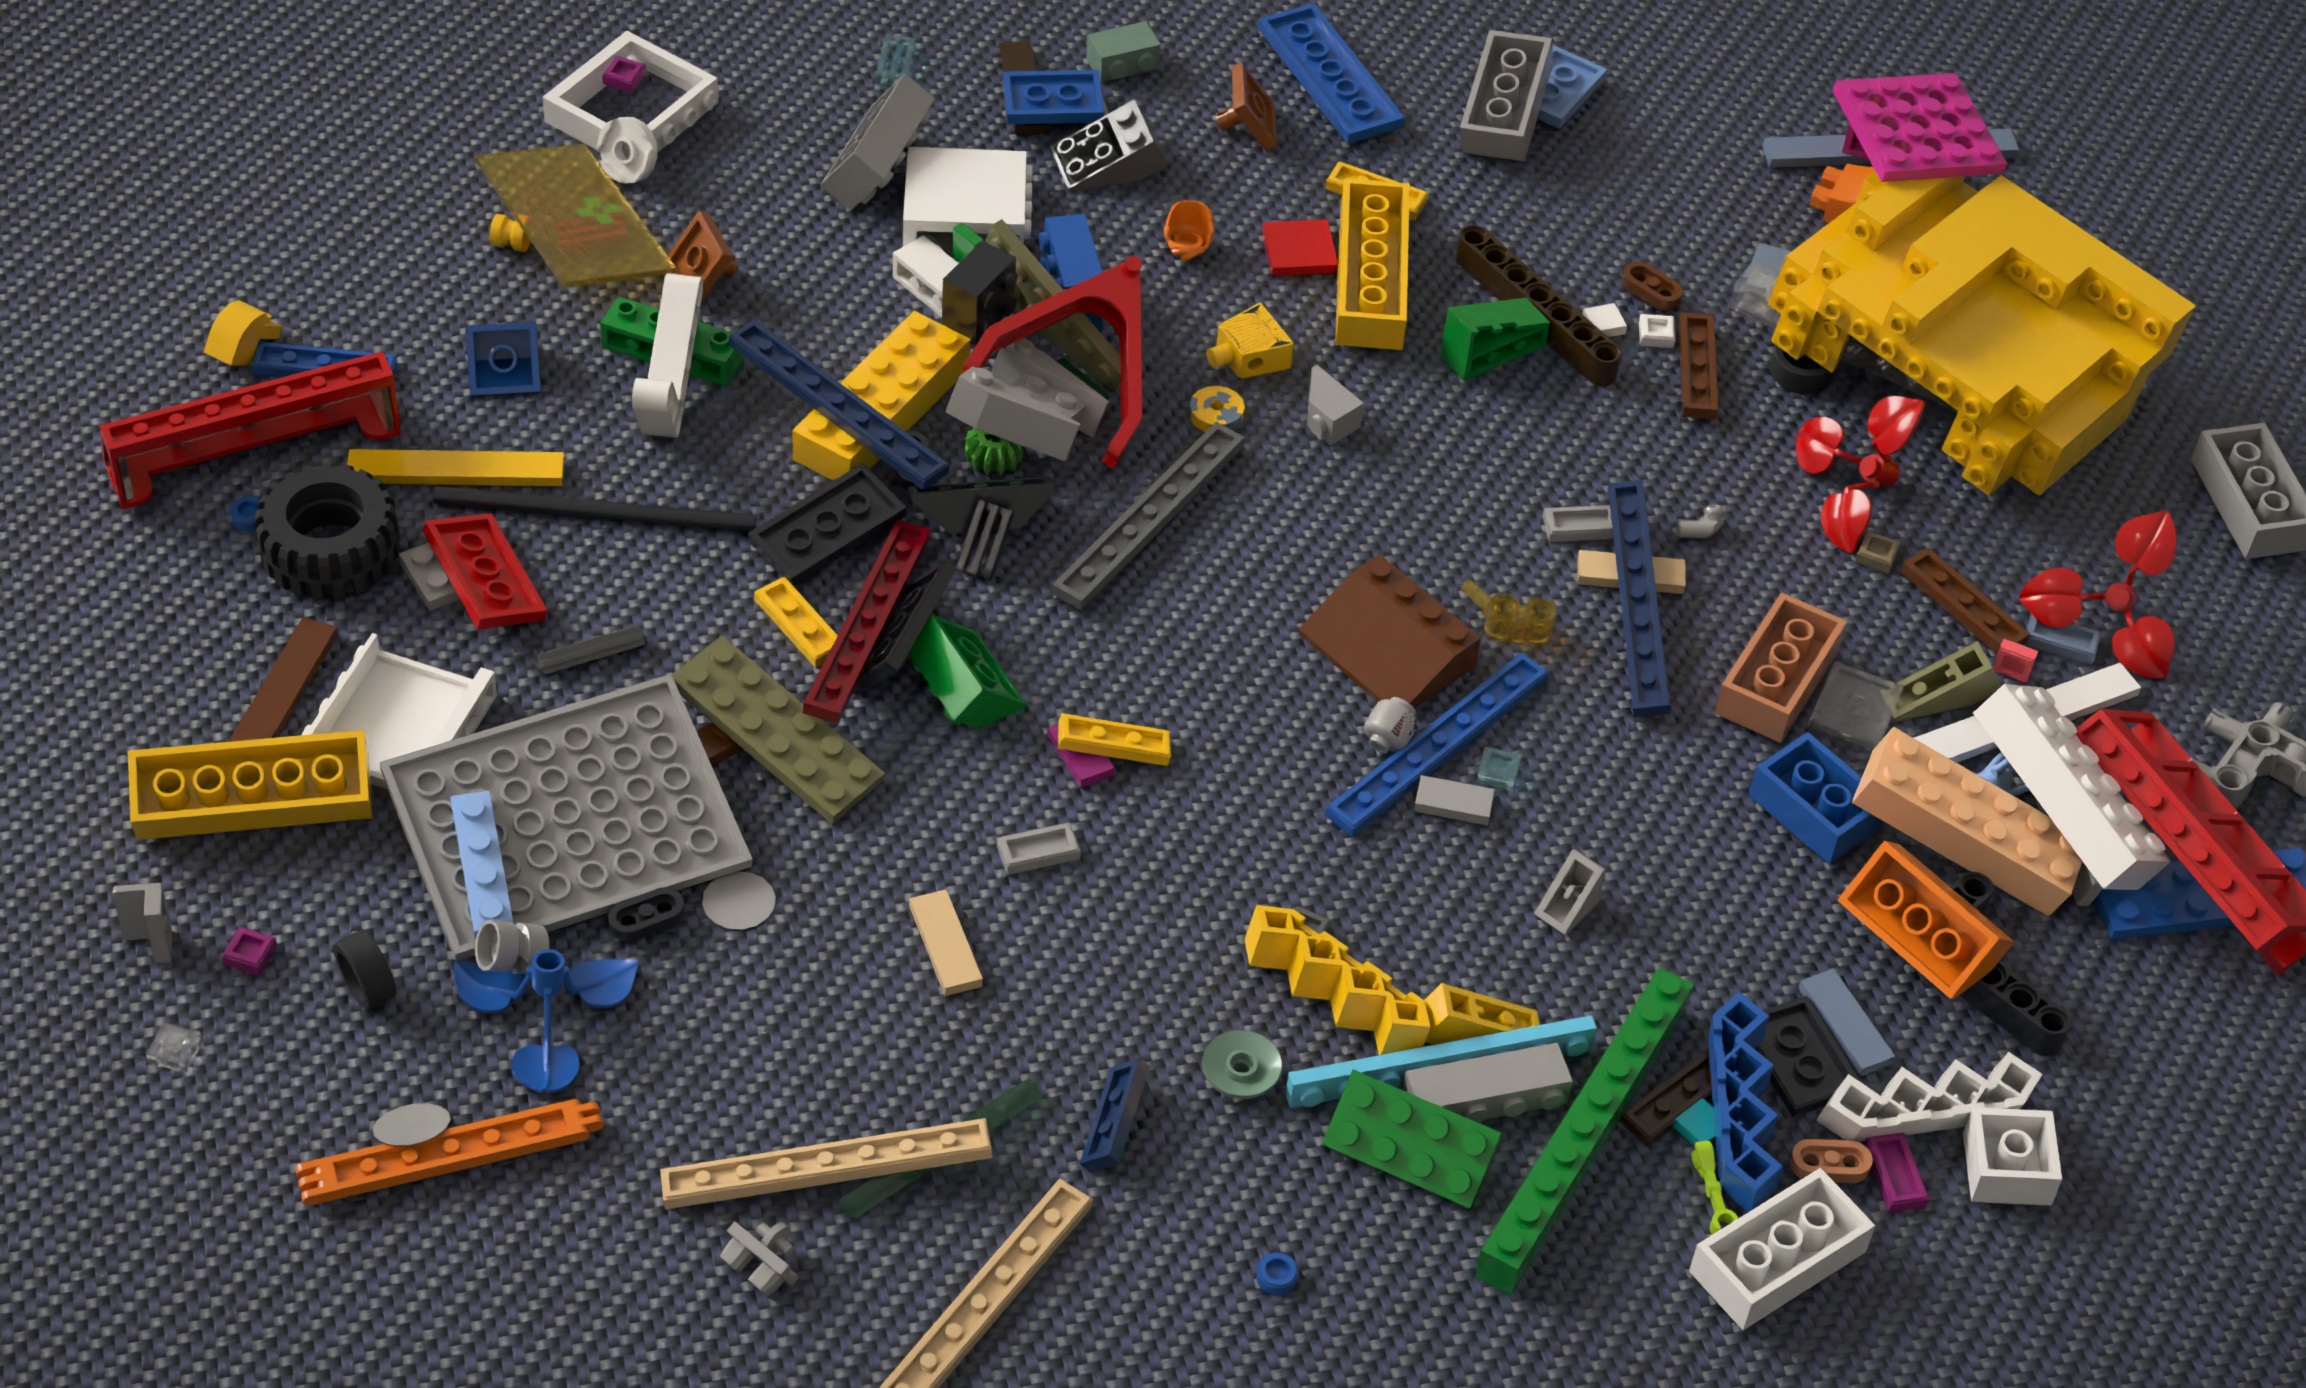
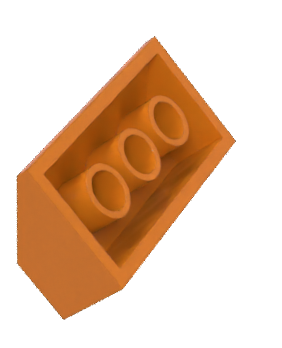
M1885 840L1837 900L1950 999H1955L1990 973L2014 943L2010 937L1904 847Z

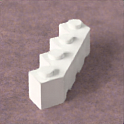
M2008 1052L1986 1080L1955 1059L1942 1074L1934 1088L1901 1067L1888 1083L1881 1096L1848 1074L1816 1121L1842 1139L1863 1142L1867 1137L1897 1133L1912 1135L1965 1127L1972 1107L2020 1109L2038 1083L2042 1073Z

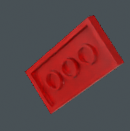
M492 513L427 520L424 522L422 532L477 629L545 621L548 610Z

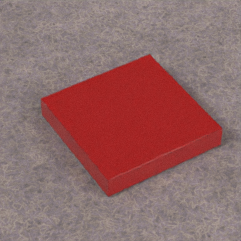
M1328 219L1263 222L1262 234L1271 276L1337 273L1338 262Z

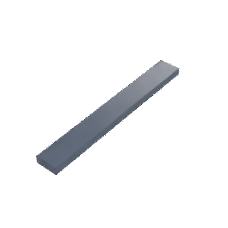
M1988 129L2005 159L2017 158L2019 148L2012 130ZM1846 135L1764 138L1762 145L1769 168L1846 165L1847 163L1853 165L1871 164L1870 160L1842 152Z

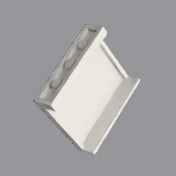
M908 147L903 215V247L917 239V231L953 232V227L962 222L975 233L989 234L991 226L1001 219L1016 235H1019V239L1023 244L1024 239L1031 240L1033 165L1026 164V151Z
M372 633L365 645L359 646L353 663L347 672L341 673L336 689L330 698L323 700L318 716L312 725L305 727L302 735L364 730L369 753L370 783L388 789L380 770L381 761L461 738L475 732L497 696L495 672L480 668L474 679L457 675L379 649L378 635Z

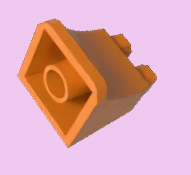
M1847 163L1844 170L1841 171L1827 166L1821 177L1820 185H1816L1812 192L1809 206L1825 211L1823 221L1830 223L1855 204L1865 178L1875 172L1874 167L1857 166Z

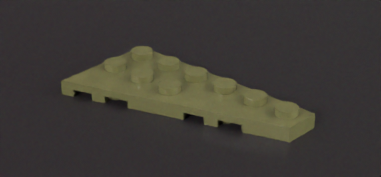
M1003 219L991 226L986 243L1016 257V273L1018 274L1015 284L1017 304L1014 311L1016 313L1064 291ZM1076 313L1039 331L1114 393L1120 390V355L1084 313Z

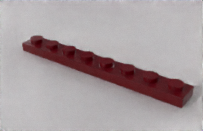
M900 520L896 521L803 703V714L836 724L839 723L930 540L931 529Z

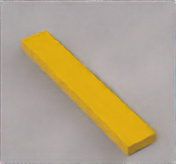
M349 449L347 465L354 467L355 471L362 469L372 474L373 479L377 478L383 484L562 486L565 459L564 452Z

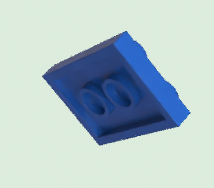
M1099 70L1003 72L1002 83L1007 124L1093 123L1104 117L1105 112Z

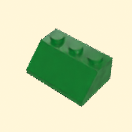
M933 614L929 616L908 653L911 657L909 661L927 680V689L936 698L940 699L945 707L943 710L944 714L949 720L957 725L963 723L979 728L1020 712L1027 707V703L976 630Z

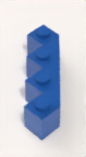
M1738 992L1713 1015L1708 1036L1719 1182L1724 1193L1747 1212H1750L1777 1189L1783 1165L1762 1149L1772 1139L1778 1114L1759 1099L1768 1089L1774 1065L1754 1049L1764 1040L1769 1015L1741 992Z

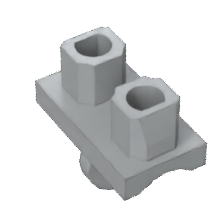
M735 1221L727 1229L732 1239L726 1245L720 1257L739 1274L754 1257L758 1259L761 1264L748 1280L764 1295L769 1297L784 1281L789 1286H792L797 1281L799 1276L790 1269L791 1267L776 1255L780 1251L788 1257L794 1251V1246L788 1242L791 1229L785 1223H777L772 1228L764 1222L761 1223L756 1229V1232L763 1237L761 1242Z

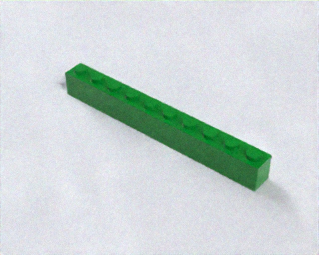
M1658 967L1481 1249L1476 1278L1511 1296L1513 1295L1617 1126L1621 1113L1628 1108L1687 1012L1694 986L1693 983Z

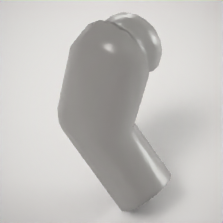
M1713 504L1707 505L1704 508V516L1698 521L1679 520L1677 525L1678 538L1711 537L1723 525L1722 507Z

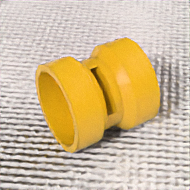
M496 213L490 227V245L499 248L511 245L515 251L526 252L532 237V221L525 218H518L514 221L508 215Z

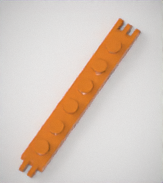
M572 1099L448 1128L438 1136L417 1144L390 1145L384 1143L303 1162L295 1167L296 1175L300 1178L298 1181L299 1188L303 1192L301 1194L302 1202L306 1206H312L582 1142L590 1137V1132L598 1131L604 1127L602 1116L599 1115L600 1108L596 1102L581 1104L580 1100Z

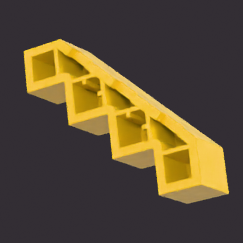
M1256 905L1245 937L1249 966L1287 970L1292 996L1330 1000L1335 1026L1374 1031L1379 1055L1424 1046L1431 1026L1423 999L1413 992L1407 995L1391 985L1393 978L1368 961L1363 965L1347 954L1349 948L1326 931L1318 934L1304 924L1306 918L1294 909Z

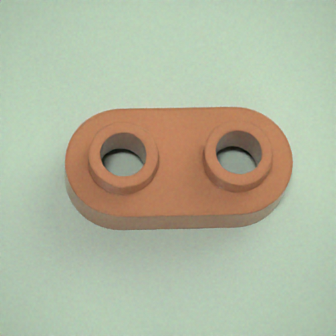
M1805 1139L1794 1146L1790 1157V1168L1800 1179L1821 1168L1835 1183H1858L1868 1176L1873 1158L1869 1149L1856 1141ZM1844 1164H1850L1853 1167H1846Z

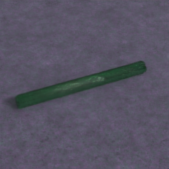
M1027 1078L961 1122L986 1118L989 1132L1040 1099L1042 1093L1036 1081ZM932 1168L874 1177L839 1201L843 1214L851 1220L856 1219Z

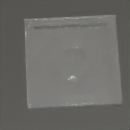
M1834 661L1808 726L1874 750L1885 736L1904 686Z

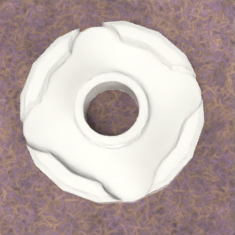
M619 117L607 122L600 131L597 141V152L600 151L602 160H599L600 164L610 178L619 183H636L647 178L654 170L657 160V144L652 131L644 122L635 117ZM624 142L629 145L631 150L629 159L623 153L622 147Z

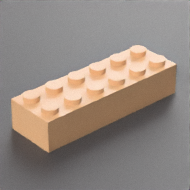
M1895 727L1888 732L1872 751L1852 801L1853 804L1965 869L1987 876L1993 885L2048 917L2071 895L2083 862L2049 816Z

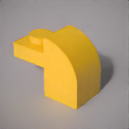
M240 300L234 301L227 305L215 319L203 353L231 366L251 365L259 339H279L283 326L271 321L272 316Z

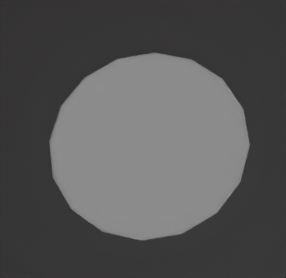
M737 871L718 877L710 882L703 893L702 905L705 914L715 924L727 929L744 930L755 927L768 919L774 910L776 896L772 886L763 877L750 872Z
M430 1103L411 1104L398 1107L384 1114L376 1121L373 1133L374 1137L382 1143L412 1145L438 1136L447 1128L451 1119L449 1112L442 1106Z

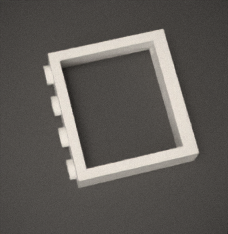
M629 31L624 32L543 96L544 121L597 150L598 137L606 122L579 107L607 86L603 84L602 75L616 56L646 64L647 71L687 91L686 94L647 124L656 141L657 153L667 144L672 143L684 130L693 126L706 112L712 110L718 103L719 97L717 77ZM624 142L622 147L623 153L629 159L631 150L629 145Z

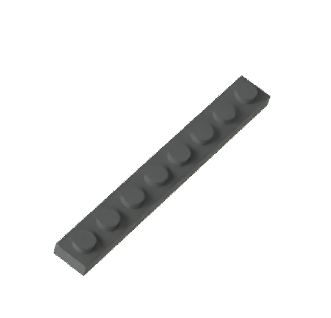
M1215 422L1052 584V594L1082 610L1244 447L1245 437Z

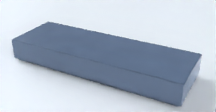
M1834 968L1800 981L1798 989L1803 996L1809 997L1859 1077L1893 1064L1896 1056Z

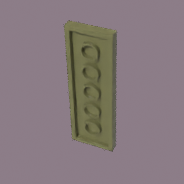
M723 635L672 674L679 693L685 700L829 823H835L883 782L885 772L822 719L803 714V703Z

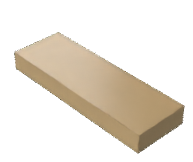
M1579 550L1577 558V584L1619 588L1615 553ZM1652 557L1656 592L1684 594L1686 586L1685 560Z
M947 890L909 898L910 910L944 995L949 996L982 987L983 978Z

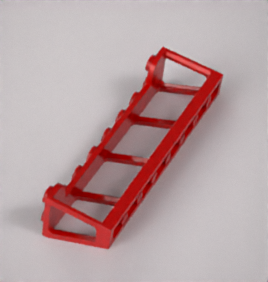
M2100 709L2076 728V736L2083 745H2087L2096 753L2099 758L2097 764L2103 772L2109 774L2118 782L2121 792L2139 810L2143 818L2251 943L2273 972L2279 976L2306 955L2305 888L2152 713ZM2124 722L2138 724L2130 730Z

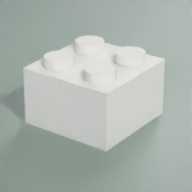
M1972 1107L1963 1132L1971 1202L2052 1206L2062 1181L2053 1111Z

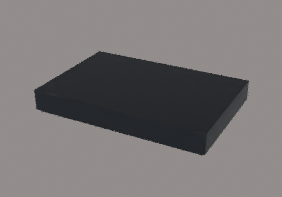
M1808 996L1763 1009L1769 1015L1764 1040L1754 1049L1774 1065L1770 1081L1792 1117L1826 1106L1848 1074L1861 1082Z

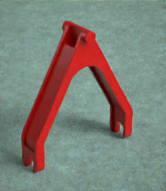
M1129 256L1125 262L991 325L968 357L961 374L973 366L983 368L992 353L1076 313H1091L1102 317L1114 327L1119 337L1121 427L1101 460V463L1113 469L1132 439L1135 429L1142 418L1141 260L1136 256Z

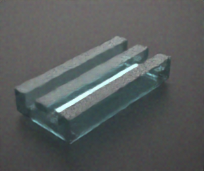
M885 35L875 73V84L881 85L882 80L888 81V86H892L905 73L910 76L917 48V38ZM894 43L897 45L890 72H887L885 68L891 45ZM904 45H908L902 72L897 73Z

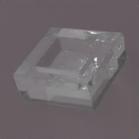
M162 1023L146 1054L148 1063L187 1073L203 1042L201 1032Z

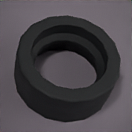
M1775 345L1770 372L1773 379L1781 387L1794 393L1815 394L1825 390L1832 382L1834 372L1831 373L1823 366L1813 370L1798 368L1786 360V358L1792 356Z
M360 930L334 943L333 953L339 971L351 994L362 1008L368 1011L397 995L396 984L382 951L368 932Z

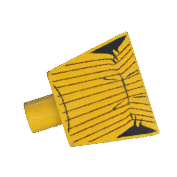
M1259 303L1221 323L1218 327L1217 344L1207 349L1206 355L1211 367L1217 368L1228 364L1239 378L1244 379L1291 368L1294 343L1262 303Z

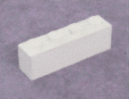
M923 235L893 252V278L942 317L943 278L960 262H956L939 245L934 244Z

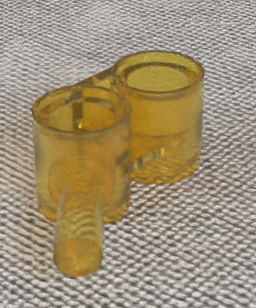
M1471 579L1466 580L1462 584L1461 590L1483 609L1482 614L1486 617L1484 631L1491 639L1528 643L1531 645H1544L1551 640L1557 613L1553 602L1545 598H1533L1523 607L1520 606L1518 599L1510 594L1499 593L1490 597Z

